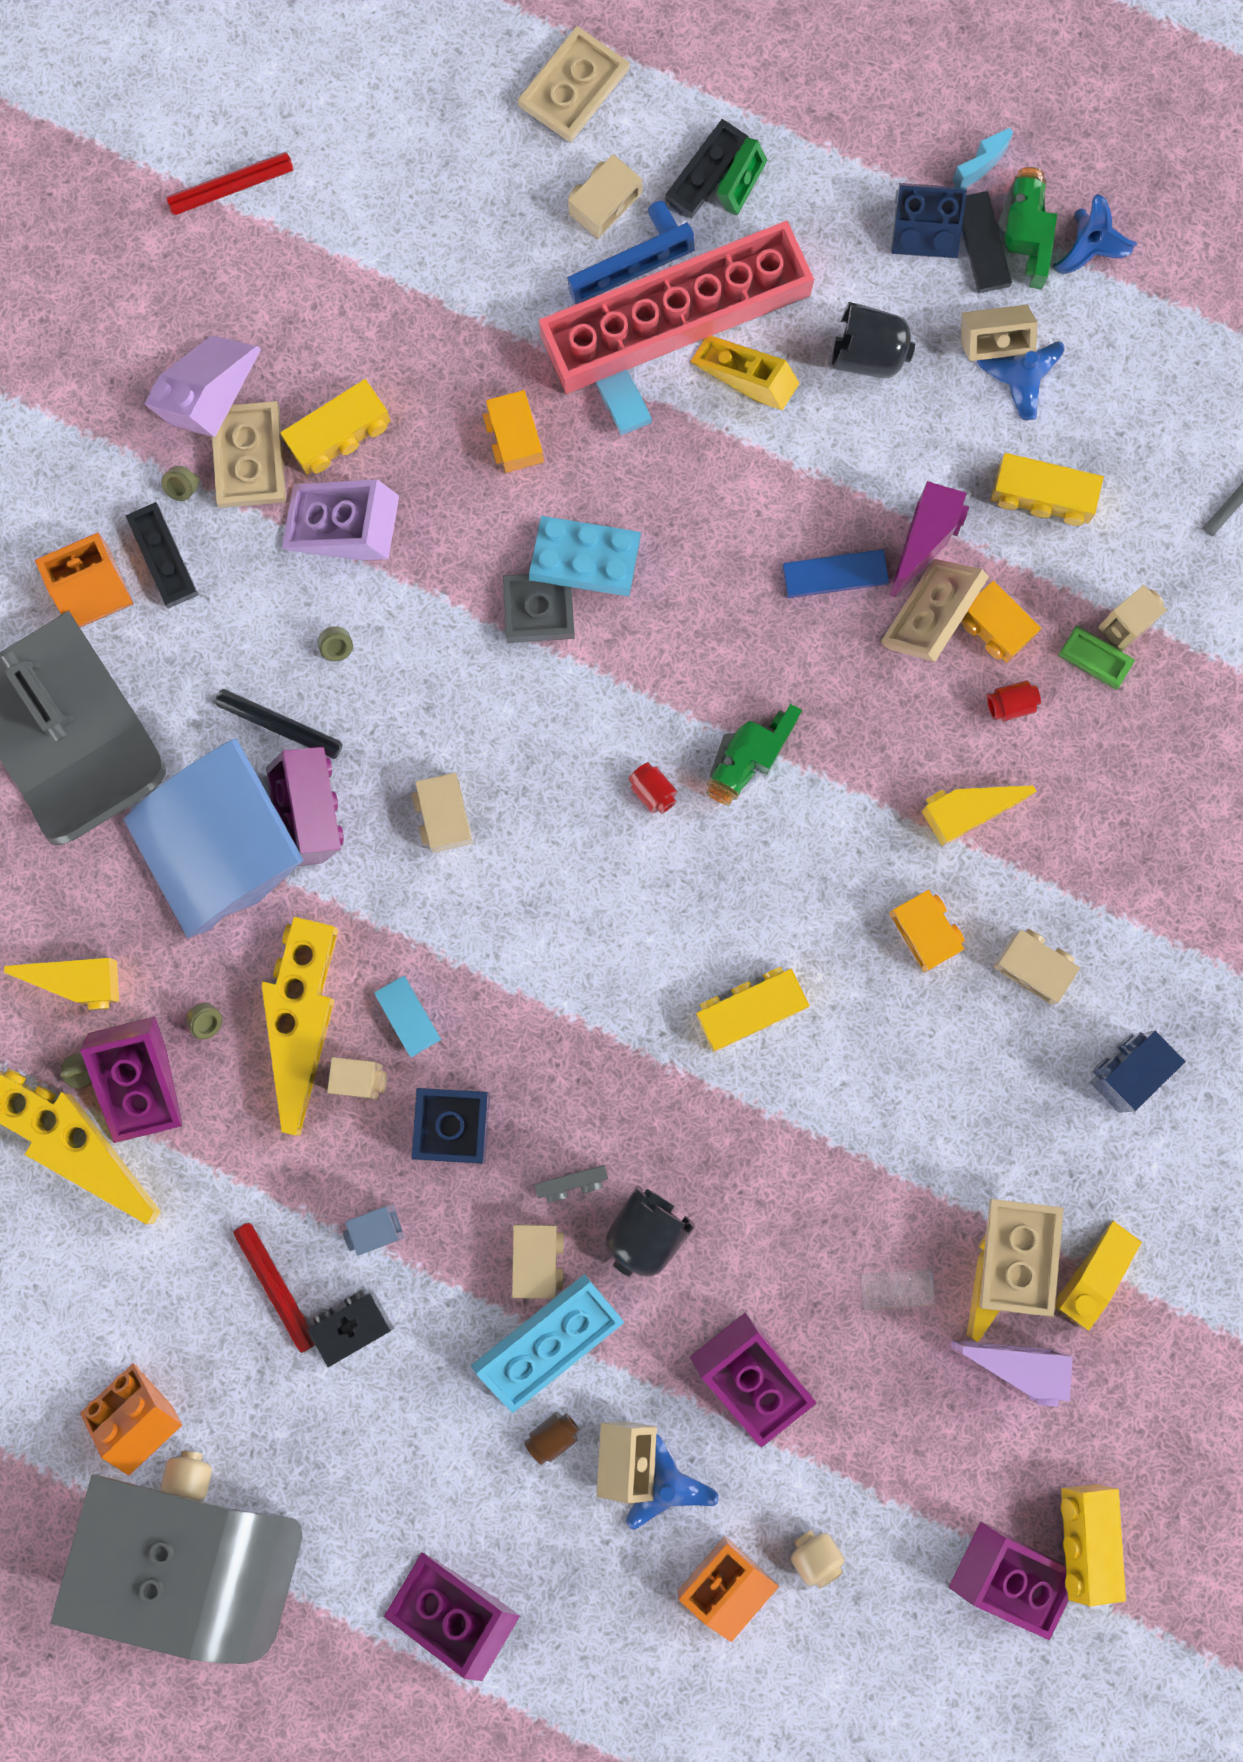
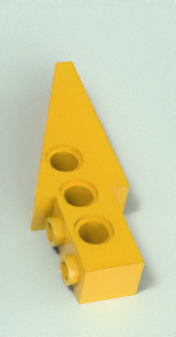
M293 917L292 924H287L284 929L282 944H285L286 948L283 958L278 957L274 967L273 977L278 978L276 984L263 981L261 984L281 1132L295 1136L301 1135L335 1002L331 997L322 996L338 934V929L335 926ZM305 947L311 948L313 952L311 961L306 965H299L296 960L298 951ZM301 981L304 986L303 994L297 999H291L288 995L289 985L292 982ZM285 1015H292L295 1019L294 1029L289 1033H282L279 1028V1022Z
M7 1068L6 1072L0 1071V1124L31 1141L24 1155L146 1225L155 1223L161 1212L72 1094L61 1092L57 1100L54 1101L57 1096L55 1093L39 1085L36 1089L24 1084L26 1077L10 1068ZM22 1094L26 1100V1105L21 1112L17 1113L13 1107V1101L17 1095ZM52 1111L55 1114L56 1123L52 1129L47 1130L43 1125V1118L47 1112ZM79 1128H82L86 1133V1142L81 1147H77L73 1142V1135Z

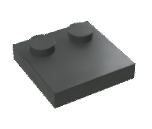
M529 574L503 575L507 643L575 639L571 587L529 580Z
M605 1165L534 1185L537 1197L542 1198L546 1196L547 1203L568 1198L567 1190L581 1187L582 1194L603 1188L601 1181L607 1180L608 1175Z

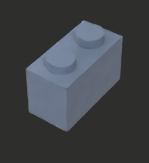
M388 1205L345 1222L347 1229L343 1230L344 1240L349 1251L355 1250L357 1256L405 1238L394 1205Z

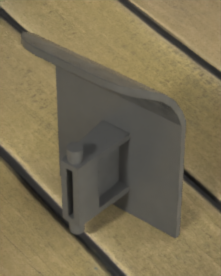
M70 611L65 612L0 652V761L21 791L42 833L51 845H62L79 838L151 793L162 782L166 775V769L158 750Z
M92 1474L50 1624L188 1660L224 1664H247L260 1660L269 1651L278 1633L303 1538L301 1525L296 1519L277 1514L229 1509Z

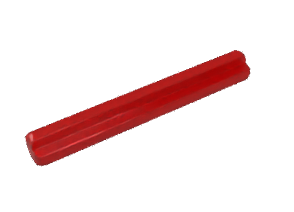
M283 152L168 195L167 203L173 215H177L292 172L293 164L288 153Z
M246 1223L234 1231V1237L300 1353L306 1352L315 1346L307 1331L310 1328L253 1224Z

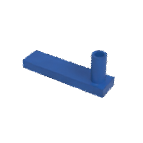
M664 201L653 203L648 208L647 213L660 235L568 276L569 291L575 305L694 252V232L689 223L686 222L678 226Z

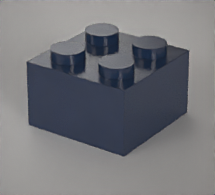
M1156 1030L1146 1033L1140 1031L1136 1035L1131 1033L1117 1046L1121 1051L1117 1056L1111 1059L1105 1058L1093 1069L1092 1072L1096 1076L1089 1083L1119 1113L1134 1112L1186 1061Z
M416 1088L411 1160L486 1164L490 1093Z

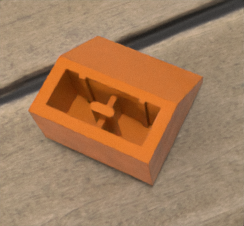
M98 532L34 560L44 584L61 615L70 611L80 628L134 604L109 545Z
M134 1363L122 1374L118 1375L100 1395L80 1412L100 1457L128 1476L182 1426L171 1403Z
M724 1536L677 1590L678 1600L706 1626L732 1642L779 1588V1585L729 1538Z

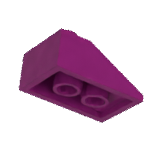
M926 482L916 505L889 594L890 596L896 597L947 545L952 535L958 536L969 510V506L964 505L966 492L933 482Z
M155 1016L87 1034L80 1052L114 1143L182 1126L167 1049Z
M746 1313L690 1356L704 1382L761 1448L817 1404Z
M981 1521L948 1587L973 1606L1049 1641L1069 1601L1065 1585L1067 1576L1066 1565Z
M424 1552L420 1554L384 1615V1618L463 1679L483 1681L520 1617L519 1614L503 1602Z

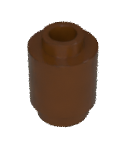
M555 1412L529 1433L530 1438L524 1444L531 1456L540 1465H543L546 1461L552 1462L578 1441L576 1433L579 1431V1428L569 1414L565 1413L562 1416L560 1413Z

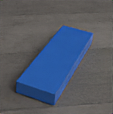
M884 549L783 563L787 598L882 586L889 583Z

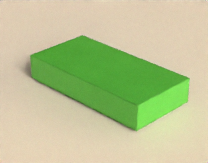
M1077 625L1058 654L1059 657L1115 690L1120 687L1135 662V659Z

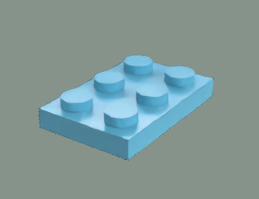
M541 516L529 580L630 597L641 532Z

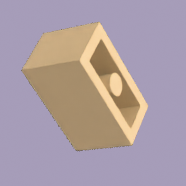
M612 154L605 162L600 161L593 168L590 178L583 185L578 184L571 191L568 197L569 215L599 239L642 194L643 179Z
M1028 304L961 312V344L969 361L1023 355L1029 351L1036 352L1038 321Z
M1142 585L1115 608L1100 624L1098 629L1116 649L1122 652L1147 631L1167 609L1163 606V599L1156 591L1149 590L1145 585Z
M456 772L416 781L417 792L411 794L416 813L422 812L425 825L419 826L423 846L430 845L431 851L436 853L473 844Z
M1027 929L1026 932L1019 930L1013 935L993 968L1050 1005L1059 1003L1080 970V967L1073 963L1075 958L1059 948L1054 951L1043 944L1045 939L1038 933Z
M332 1057L327 1093L378 1100L379 1093H385L387 1072H383L381 1064L372 1061Z
M513 1225L512 1298L554 1299L556 1297V1290H563L564 1269L557 1268V1254H564V1232H557V1225Z
M629 1421L601 1423L597 1497L627 1504L653 1501L657 1426Z

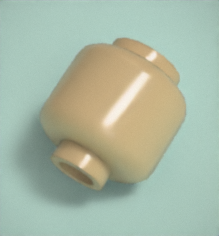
M181 1451L180 1457H172L167 1461L161 1483V1491L203 1501L207 1496L212 1467L202 1461L203 1454Z
M810 1530L794 1541L797 1549L791 1555V1562L806 1585H817L821 1589L843 1574L841 1567L845 1562V1558L828 1533H820L815 1536L813 1531Z

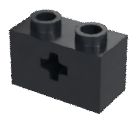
M362 1289L346 1298L344 1302L347 1307L337 1313H334L333 1309L329 1308L312 1318L316 1325L307 1329L328 1368L394 1329L374 1291L365 1295ZM344 1317L348 1321L355 1319L358 1323L353 1329L355 1335L350 1331L343 1333L341 1326L345 1324Z

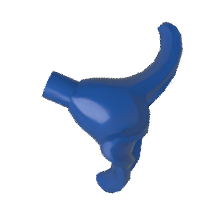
M1096 194L1092 199L1090 215L1083 208L1075 212L1074 218L1078 223L1077 239L1069 253L1062 260L1053 263L1052 267L1058 273L1067 274L1080 269L1095 255L1109 258H1125L1133 252L1137 242L1125 237L1112 227V215L1105 197Z
M1060 341L1054 342L1036 352L1029 351L1023 355L977 360V364L997 380L1009 385L1012 398L1023 420L1037 419L1040 381L1063 355L1065 346Z
M656 1434L653 1501L634 1503L627 1515L626 1523L632 1530H636L672 1506H715L718 1503L719 1496L711 1487L682 1474L678 1470L662 1438Z

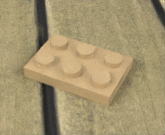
M576 26L519 97L518 106L571 143L628 72L630 62Z
M277 401L232 405L215 437H212L216 502L219 508L286 502L282 436L280 434V409Z
M933 559L881 640V643L890 650L935 662L989 576L980 568Z
M989 1199L980 1308L1054 1317L1063 1207Z

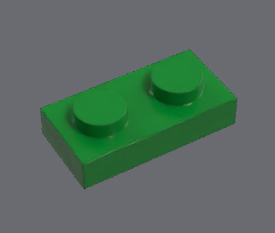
M748 137L745 139L741 149L736 152L733 163L725 178L721 180L717 195L725 210L737 216L768 161L759 141Z

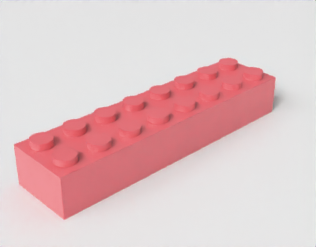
M786 220L539 319L540 336L564 392L568 394L596 383V381L811 296L814 277L789 222Z

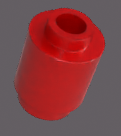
M1028 680L994 689V693L987 695V704L993 720L1001 719L1005 722L1036 713L1037 705L1041 704V697L1037 686H1031Z
M646 762L629 776L628 780L632 784V791L650 813L659 811L660 814H663L676 804L677 801L674 797L678 791L657 766L653 767L649 762Z

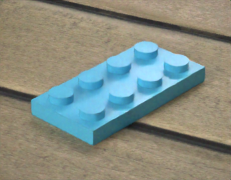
M584 1274L474 1362L471 1367L486 1386L514 1413L624 1324V1321Z

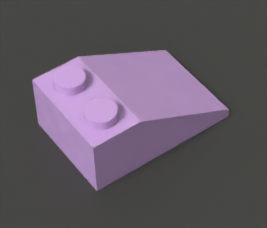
M211 335L159 375L145 405L172 426L215 437L261 349L255 345Z
M377 479L293 484L282 548L288 551L354 560L388 559L399 495Z
M952 1340L951 1347L1026 1393L1029 1395V1400L1036 1401V1404L1058 1407L1059 1400L1070 1401L1073 1356L1052 1349Z

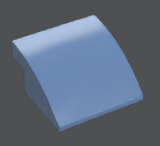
M237 738L228 741L181 770L144 798L123 819L187 939L212 929L224 916L259 903L304 861Z

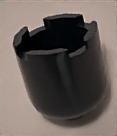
M848 302L840 322L846 323L842 338L837 336L835 338L831 365H834V369L877 378H891L902 369L904 362L910 363L914 355L915 342L910 341L911 331L909 324L898 315L862 304Z
M637 1185L606 1235V1247L610 1255L615 1259L613 1266L628 1277L632 1273L646 1277L659 1274L691 1234L695 1224L687 1216L681 1221L671 1213L675 1207L673 1204L649 1189L643 1192V1189Z

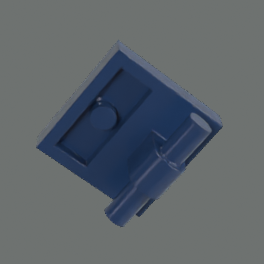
M899 183L895 194L896 211L891 254L958 259L967 194L966 187Z

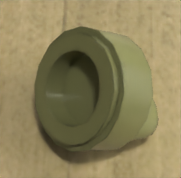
M183 466L170 467L161 480L165 493L176 501L188 500L197 490V485L200 483L199 476Z
M334 626L325 629L317 640L322 657L329 661L344 660L353 650L352 638L349 632L342 627Z
M201 1003L189 1011L186 1016L185 1026L194 1037L205 1040L213 1037L220 1030L223 1022L222 1015L212 1004Z
M73 1054L67 1057L62 1064L60 1073L64 1082L70 1087L78 1089L87 1088L92 1085L82 1054Z

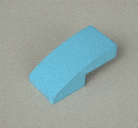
M1011 128L982 140L977 150L976 158L957 166L953 178L956 187L967 188L982 178L997 164L1007 150L1012 138L1013 131Z
M627 369L596 381L607 410L609 409L621 436L652 423L650 413Z
M405 976L374 992L410 1057L415 1056L441 1040Z

